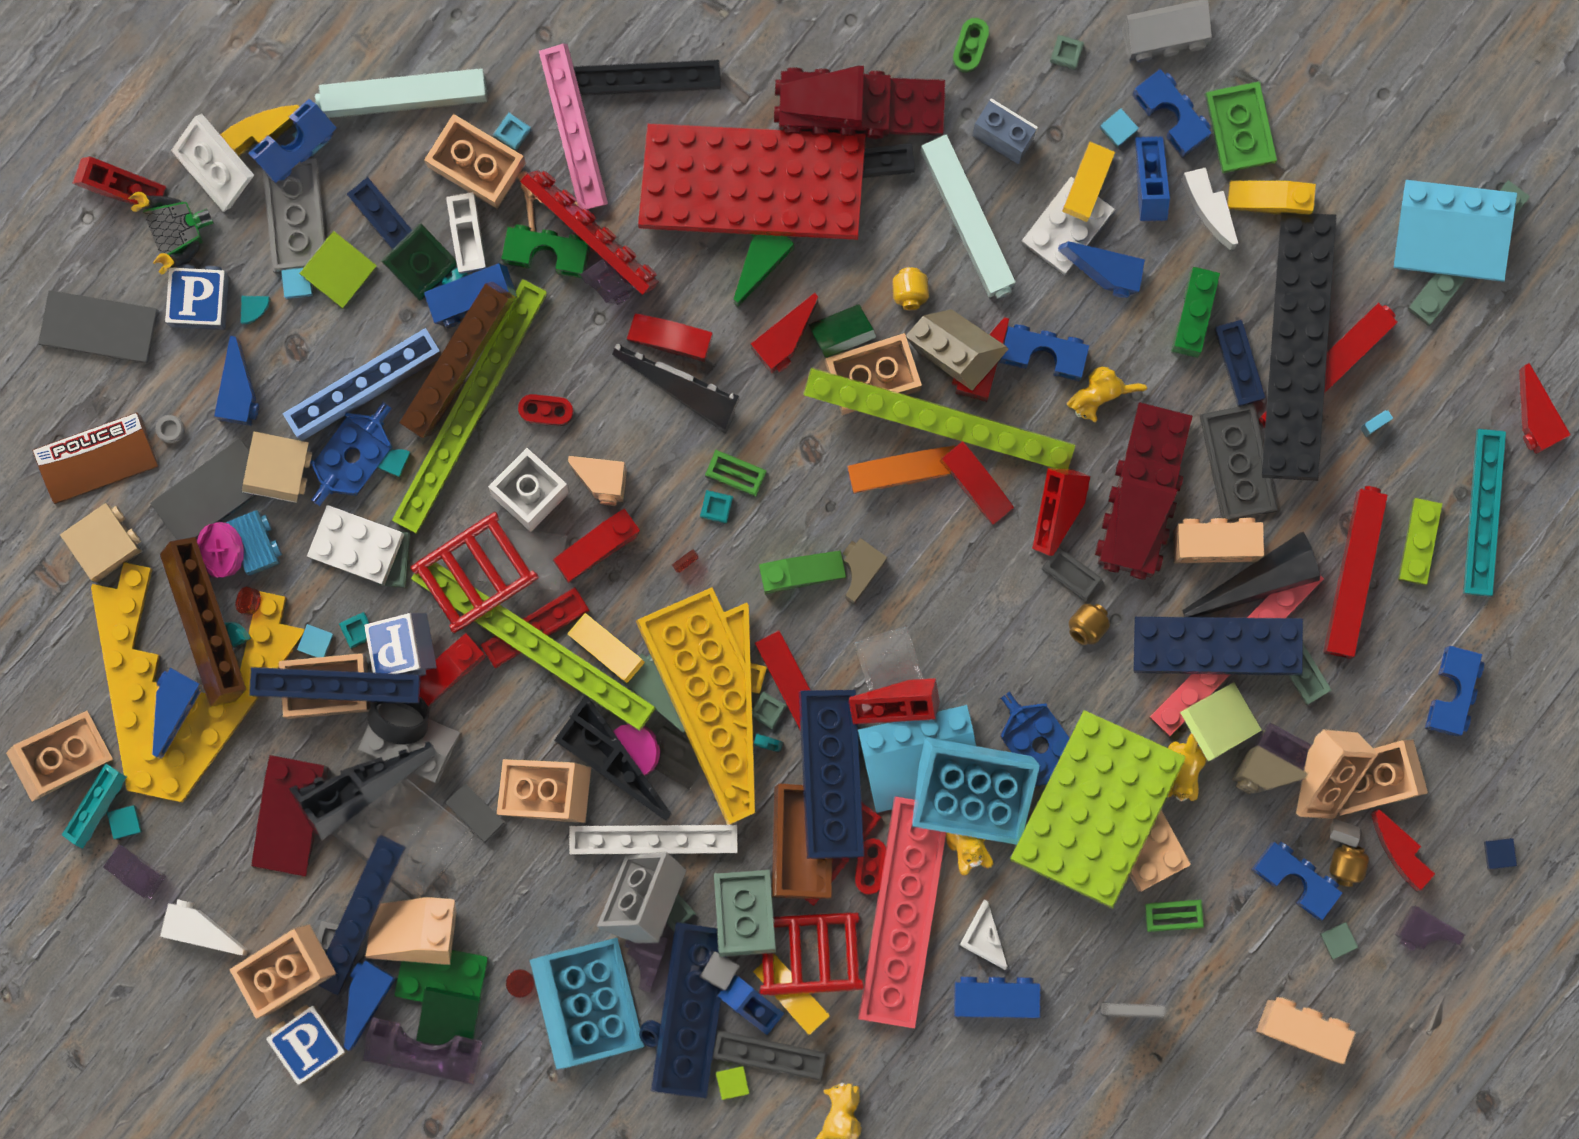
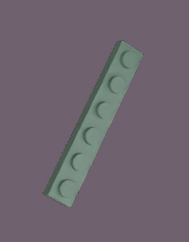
M1509 180L1500 189V191L1517 193L1515 217L1530 196ZM1435 273L1407 310L1430 326L1467 277Z

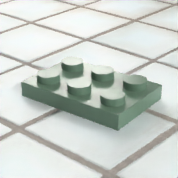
M770 870L714 874L719 957L776 953Z

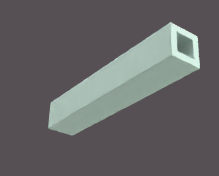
M483 68L319 85L320 94H315L316 104L328 118L487 102Z
M947 134L922 145L921 154L988 297L996 296L997 299L1009 295L1012 293L1011 288H1014L1016 282Z

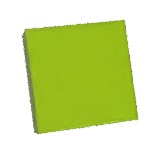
M744 1066L716 1072L722 1100L749 1094Z

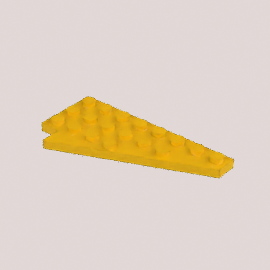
M711 587L636 620V623L726 823L730 825L755 813L749 606L746 602L723 612L714 589Z

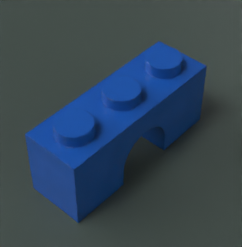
M1159 69L1134 89L1132 96L1148 116L1159 109H1169L1176 115L1177 125L1168 131L1166 138L1179 155L1184 158L1209 139L1211 135L1209 129H1211V126L1202 115L1198 116L1192 109L1194 105L1190 98L1185 94L1181 95L1175 88L1177 84L1169 73L1164 74Z
M310 99L289 116L297 128V135L292 143L278 145L268 135L248 153L275 183L286 179L292 173V168L295 165L306 161L312 155V150L319 144H324L333 136L332 132L337 129L318 105Z
M1015 324L1014 328L1008 326L1004 342L1008 351L1001 357L1000 363L1026 369L1029 358L1033 353L1045 351L1050 353L1055 360L1053 376L1080 382L1089 345L1084 344V340L1068 337L1067 340L1057 338V334L1050 331H1041V334L1030 332V328L1027 326Z
M1448 646L1444 649L1438 675L1453 680L1457 693L1451 702L1437 699L1431 701L1425 725L1426 729L1456 737L1461 736L1463 731H1468L1471 716L1467 715L1469 706L1474 705L1478 689L1474 688L1476 678H1481L1484 669V662H1481L1482 654L1453 646Z
M1281 841L1279 844L1275 842L1270 843L1251 870L1273 887L1278 886L1286 875L1292 874L1297 876L1302 881L1304 890L1296 904L1317 920H1323L1342 895V892L1337 889L1339 884L1326 875L1322 878L1314 871L1317 868L1303 858L1300 862L1292 856L1294 851Z

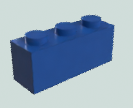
M498 263L424 292L434 323L445 326V328L460 324V319L465 317L485 283L494 282L517 298L507 266Z
M960 977V982H954V1016L1040 1018V984L1033 983V978H1017V983H1005V977H989L988 983H977V977Z

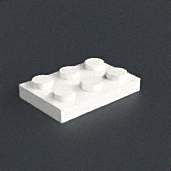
M203 114L193 118L171 150L223 212L232 207L254 176Z
M1072 177L1069 178L1021 241L1024 246L1063 275L1069 271L1073 263L1058 251L1059 245L1070 241L1088 246L1115 210L1101 198L1097 197L1087 222L1062 212L1074 181Z
M327 505L307 557L385 586L405 534Z

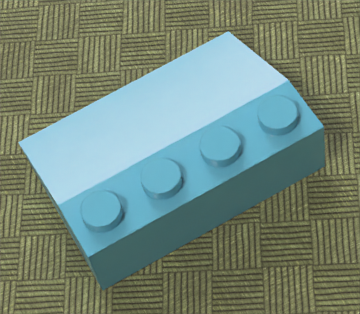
M1406 180L1394 268L1504 282L1517 193Z
M967 705L938 711L936 719L890 722L858 730L876 813L892 810L894 797L915 800L919 763L925 737L976 746Z
M925 737L919 763L912 826L1017 845L1025 829L1040 765L1033 756Z
M618 938L530 960L556 1070L644 1047V1043L639 1037V1022Z

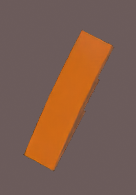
M955 446L928 449L849 465L847 469L853 494L902 484L908 485L951 475L940 460Z

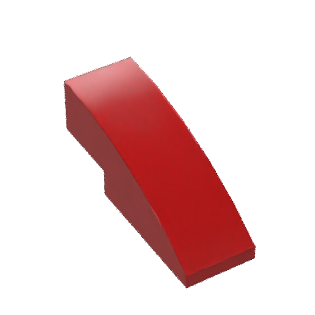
M635 313L627 340L677 356L683 355L705 362L712 342L713 332Z
M963 441L941 458L940 462L956 479L957 484L992 525L1014 508L995 480Z
M1380 809L1374 810L1371 817L1382 848L1402 878L1415 891H1421L1435 875L1431 869L1415 856L1421 846Z

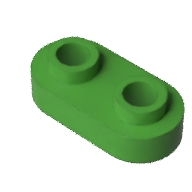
M971 18L963 24L953 54V64L961 72H972L980 63L989 35L988 25L982 19ZM976 30L980 33V36L973 38L970 36V32ZM967 55L971 58V62L964 63L961 58Z

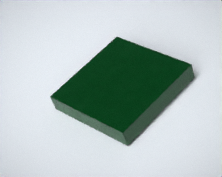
M419 223L381 260L419 301L425 297L424 292L433 289L457 266L456 259L422 223Z
M859 304L808 324L825 358L876 338L874 329Z
M426 986L416 1041L471 1052L481 997Z

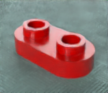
M529 394L524 396L518 404V412L521 418L529 423L563 426L572 420L574 414L571 403L563 397ZM536 405L538 410L536 413L530 414L528 413V407ZM563 408L565 414L562 417H557L555 415L556 409Z
M871 838L863 842L864 857L858 858L855 884L858 890L864 894H874L880 890L886 855L884 843L879 839ZM871 847L878 850V855L875 858H870L867 854L868 849ZM866 875L874 877L873 885H865L864 877Z

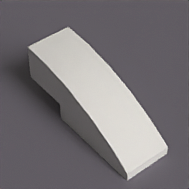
M1206 167L1184 173L1182 182L1197 215L1208 230L1229 250L1235 249L1238 240L1224 191L1212 192Z
M474 193L446 197L459 274L485 269L484 248Z

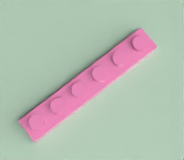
M560 44L541 50L539 53L578 207L581 210L584 208L589 210L607 205L608 202L568 44Z

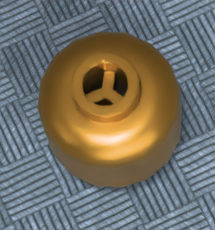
M1083 604L1069 620L1070 635L1082 645L1096 644L1110 627V621L1107 617L1108 612L1099 604Z
M1343 844L1342 847L1334 850L1329 872L1333 877L1337 878L1336 882L1338 884L1353 887V883H1359L1364 880L1369 863V857L1364 853V848L1360 846L1354 848Z

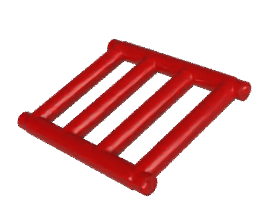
M496 512L484 517L410 567L412 572L420 575L451 623L449 626L453 634L465 628L539 578L536 572L529 570L498 523L500 519ZM488 528L521 576V578L506 586L475 539L477 535ZM463 544L467 545L498 592L484 602L451 553ZM440 559H443L474 607L461 617L428 568Z
M859 913L773 917L774 928L789 927L792 983L775 984L773 953L762 954L763 985L760 988V995L863 990L864 983L862 979L859 980L856 923H859L858 920L860 918ZM845 924L848 980H831L828 925ZM800 926H817L820 981L803 982Z

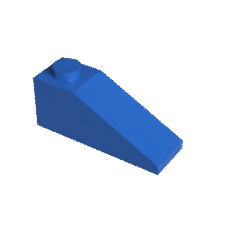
M1163 136L1136 137L1137 190L1140 221L1168 220L1170 194Z
M1070 241L1059 245L1058 251L1103 289L1113 291L1114 296L1129 298V295L1140 291L1145 259Z
M230 336L214 417L219 421L251 426L252 419H257L259 403H256V396L241 343L236 336Z
M172 668L168 672L164 671L157 682L159 688L156 692L152 755L160 759L164 757L203 689V685Z
M365 960L363 964L359 962L350 975L353 981L350 984L344 1048L348 1051L353 1050L397 979L369 960Z

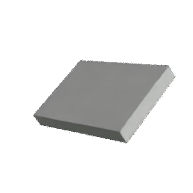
M1101 1003L1100 1013L1108 1016L1163 1017L1165 1016V1006Z

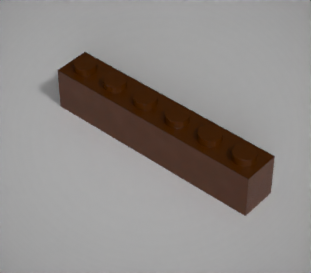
M494 282L484 284L399 422L421 438L432 434L516 297Z
M196 537L170 541L160 553V557L209 705L211 707L235 702L246 691V687Z

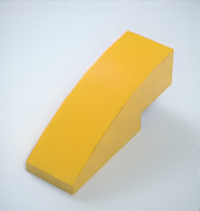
M299 105L282 106L257 113L234 124L220 135L239 157L255 142L259 144L268 135L276 140L292 127L294 122L289 116L299 108Z
M773 953L775 984L792 983L791 971ZM761 963L753 972L763 983V964ZM810 993L774 995L809 1035L830 1016Z

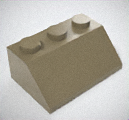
M952 309L924 315L906 335L908 341L920 355L971 390L979 384L1008 351L1007 346Z
M1256 746L1246 752L1232 780L1237 783V789L1250 795L1251 793L1254 794V792L1259 793L1306 779L1308 773L1260 746Z

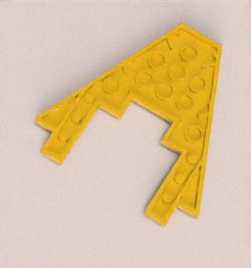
M123 562L117 589L92 584L91 590L124 775L127 776L125 779L126 790L184 802L259 698L258 696L249 695L251 667L279 669V661L287 660L300 642L305 629L281 624L287 597L258 591L248 633L251 639L246 642L240 668L246 691L235 702L211 707L206 693L201 692L162 759L152 755L156 692L159 688L154 681L160 655L134 649L152 569Z

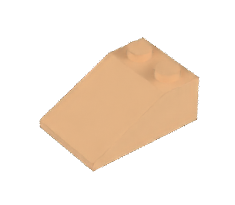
M88 711L13 745L6 752L32 802L113 760Z
M1322 730L1315 737L1314 744L1307 755L1304 771L1308 775L1306 779L1302 780L1296 814L1299 817L1335 819L1378 755L1359 733Z
M1413 739L1373 748L1378 755L1339 811L1340 816L1428 794Z
M503 759L497 815L585 823L591 767L569 762Z
M425 897L381 903L369 928L366 958L450 965L456 921L455 899Z

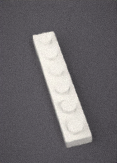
M737 825L569 826L570 855L667 852L668 854L738 853Z

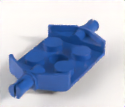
M382 402L374 415L371 416L352 413L345 414L346 419L315 461L311 460L310 462L321 483L319 490L311 501L321 506L329 493L331 495L333 493L357 496L393 447L383 428L384 423L382 422L390 410H392L390 406ZM351 449H358L360 451V458L355 463H349L346 460V454Z
M1008 692L1006 696L1004 695L1000 698L1010 711V717L1000 737L1011 753L1033 756L1040 765L1035 786L1047 785L1070 738L1048 709L1046 703L1021 706V704L1017 703L1011 692ZM1044 738L1048 743L1047 751L1044 753L1035 752L1032 747L1033 740Z

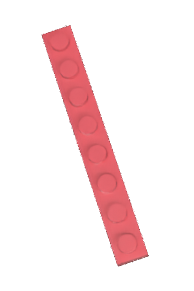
M1320 575V581L1269 594L1247 618H1286L1324 578ZM1191 674L1149 718L1170 737L1185 722L1180 712L1210 696L1231 674Z

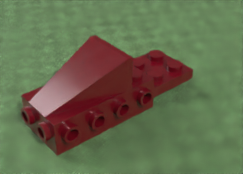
M854 66L834 72L823 68L815 69L814 72H803L802 68L792 67L787 68V71H781V79L775 80V96H780V106H774V123H779V130H784V134H801V131H812V134L828 135V132L839 133V135L865 134L867 138L880 139L883 136H888V134L943 136L945 80L891 78V75H885L883 71H870L869 74H864V66Z
M1141 402L1138 403L1125 457L1123 460L1119 459L1115 471V476H1119L1117 487L1112 486L1108 502L1112 503L1110 514L1105 513L1101 529L1106 530L1104 539L1098 540L1095 550V556H1099L1097 564L1103 565L1104 570L1119 573V570L1130 572L1131 577L1146 580V577L1151 578L1155 571L1160 572L1164 556L1159 555L1161 544H1167L1170 529L1166 528L1168 517L1172 519L1174 517L1177 502L1173 501L1177 491L1180 492L1183 482V476L1179 475L1192 415Z

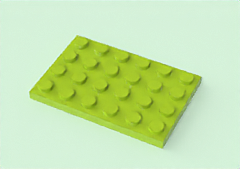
M1084 710L1010 858L1011 861L1113 909L1186 760V756Z

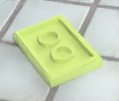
M1234 682L1180 712L1208 761L1262 731Z

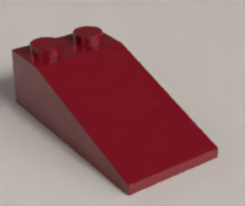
M269 755L251 866L307 876L315 831L310 826L289 788L297 785L300 789L315 784L314 779L320 777L326 780L329 767Z

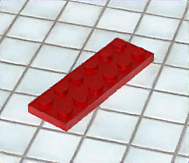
M538 170L527 173L520 182L642 295L656 287L659 283L655 278L657 276L656 272L648 265L644 264L642 266L635 260L637 255L625 245L621 247L615 241L617 237L611 230L606 227L602 229L595 223L596 217L586 208L581 210L574 203L576 199L565 189L561 191L554 185L556 180L546 171L541 173Z

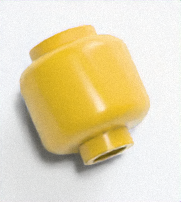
M904 268L894 276L892 281L893 299L896 304L903 306L905 310H917L920 308V305L927 302L929 298L928 278L920 269Z

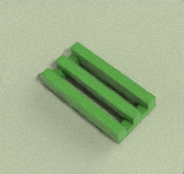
M715 450L705 476L756 497L767 470ZM720 458L759 474L758 478L756 479L717 463V460ZM716 468L755 485L753 488L719 475L713 472V470Z
M1202 900L1145 904L1147 932L1204 928ZM1196 906V911L1152 914V909ZM1197 917V923L1153 926V920Z

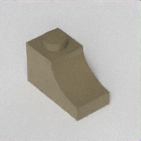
M861 538L857 543L851 541L843 552V555L846 556L844 564L849 567L851 572V586L845 599L852 604L857 602L887 561L885 555Z

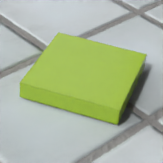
M332 231L299 274L343 308L377 265L339 234Z

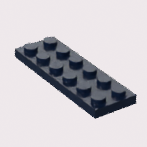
M1135 616L1134 673L1302 675L1303 618Z
M811 690L799 692L807 859L864 857L857 724H853L849 698L856 696V690Z
M678 922L675 924L651 1091L707 1098L721 998L717 995L721 992V989L700 976L713 952L719 954L717 928Z

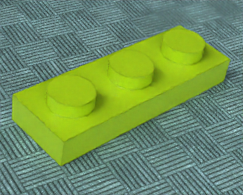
M1418 498L1413 499L1398 580L1427 585L1442 503Z

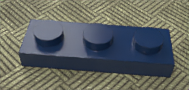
M368 177L347 193V196L391 249H394L412 231Z
M1242 319L1216 326L1214 330L1237 406H1244L1264 400L1266 397Z

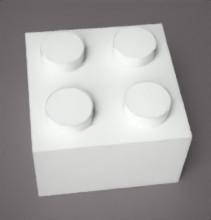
M528 448L488 486L491 497L530 532L569 494L567 483Z

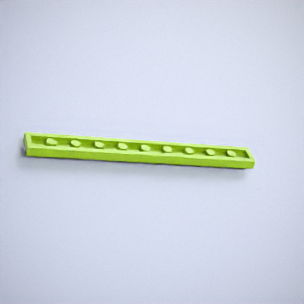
M524 279L521 280L516 290L517 298H515L487 343L392 519L394 523L415 534H418L547 295V291Z
M815 368L810 370L803 393L807 397L1056 469L1069 468L1076 446L1059 439Z
M437 562L428 567L456 610L466 614L474 608L449 570ZM414 573L411 578L412 581L430 592L420 575ZM476 589L483 602L490 598ZM498 605L474 621L638 731H641L656 709L653 705L502 605Z

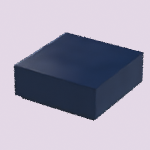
M1513 838L1484 841L1487 869L1517 866Z

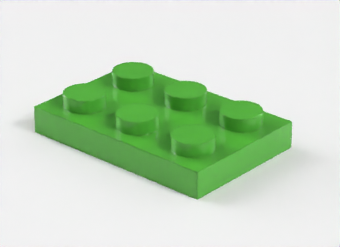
M1260 81L1206 92L1205 98L1222 173L1276 163L1277 158Z

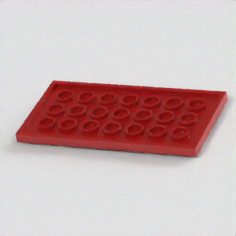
M647 123L638 219L639 229L858 240L866 136L865 134L839 135V133L828 132V135L812 134V131H801V134H784V130Z

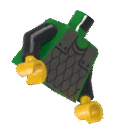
M135 192L131 195L129 199H135L139 203L131 207L133 212H138L143 207L146 209L143 213L160 253L153 261V264L159 262L164 265L158 272L165 274L169 268L188 264L198 252L200 244L203 242L198 229L213 224L208 209L192 214L187 202H182L180 199L165 196H146L142 192Z

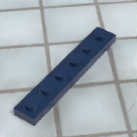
M251 667L249 695L258 697L419 704L421 676L413 674Z
M383 835L378 837L326 952L336 974L317 986L336 995L341 992L406 849L405 846Z

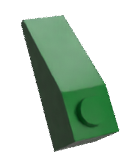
M751 235L754 239L751 241L733 298L734 305L739 307L794 250V243L787 236Z

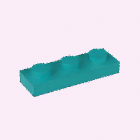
M105 763L62 833V836L83 849L87 841L91 839L98 823L107 813L114 797L121 790L127 776Z

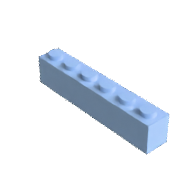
M424 328L284 412L283 415L296 437L300 441H304L344 417L346 413L354 411L434 363L441 356V352L427 329Z

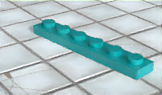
M1476 430L1463 594L1493 596L1506 431Z

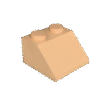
M569 456L568 462L572 470L595 499L600 501V504L616 506L617 502H623L627 468L624 462Z

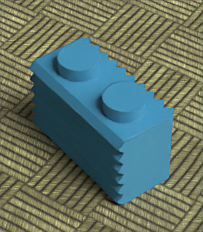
M258 510L226 522L236 529L242 539L244 546L242 565L247 575L251 576L280 564L278 557L282 555L278 542L276 540L272 541L268 531L272 530L267 515L262 516Z

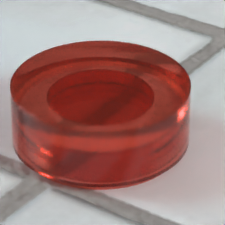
M692 549L671 566L676 572L680 573L695 562L699 555Z
M243 587L236 597V610L241 614L253 615L260 606L261 596L259 591L251 587Z
M515 970L506 979V988L514 997H526L534 989V978L526 970Z

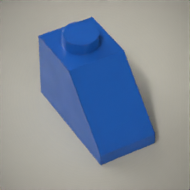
M734 974L725 991L721 990L717 995L766 1035L770 1033L785 1014L736 974Z

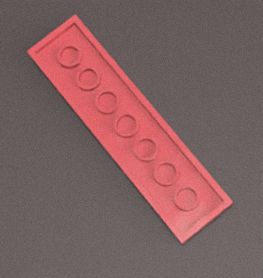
M894 797L858 1019L915 1028L946 832L913 827L915 800Z

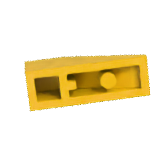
M1230 181L1227 205L1229 209L1279 215H1281V212L1311 215L1314 207L1316 184L1294 181Z

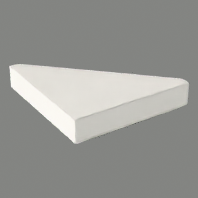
M984 899L960 946L1006 970L1007 964L988 901Z

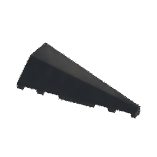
M616 344L612 353L613 356L726 434L740 401L738 395L731 393V395L727 394L713 384L709 385L692 375L658 361L655 363L645 358L641 353H635L622 347L620 344Z
M1304 531L1183 609L1184 617L1202 616L1264 599L1269 594L1320 581V572L1314 552Z
M585 695L554 741L667 822L672 813L592 701Z
M430 741L425 742V747L411 752L404 749L398 751L399 756L383 760L380 757L341 770L339 776L323 780L320 777L314 779L315 784L300 789L296 785L289 788L310 826L319 838L324 840L435 756L437 753Z

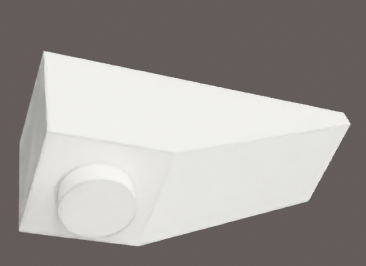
M178 899L176 904L168 903L160 937L238 955H247L248 950L201 910L194 909V903Z

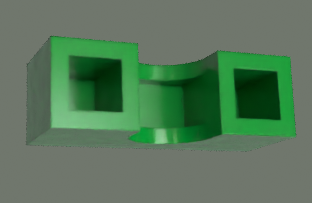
M515 225V228L507 227L501 257L503 264L531 269L532 259L535 254L542 250H549L557 256L555 268L557 274L584 279L590 246L581 237L570 234L568 238L558 236V232L543 229L542 233L533 232L530 227L525 225Z
M1193 266L1189 274L1183 309L1176 328L1171 352L1198 358L1201 354L1220 273Z

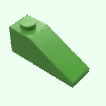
M841 551L786 558L759 564L765 595L846 578Z

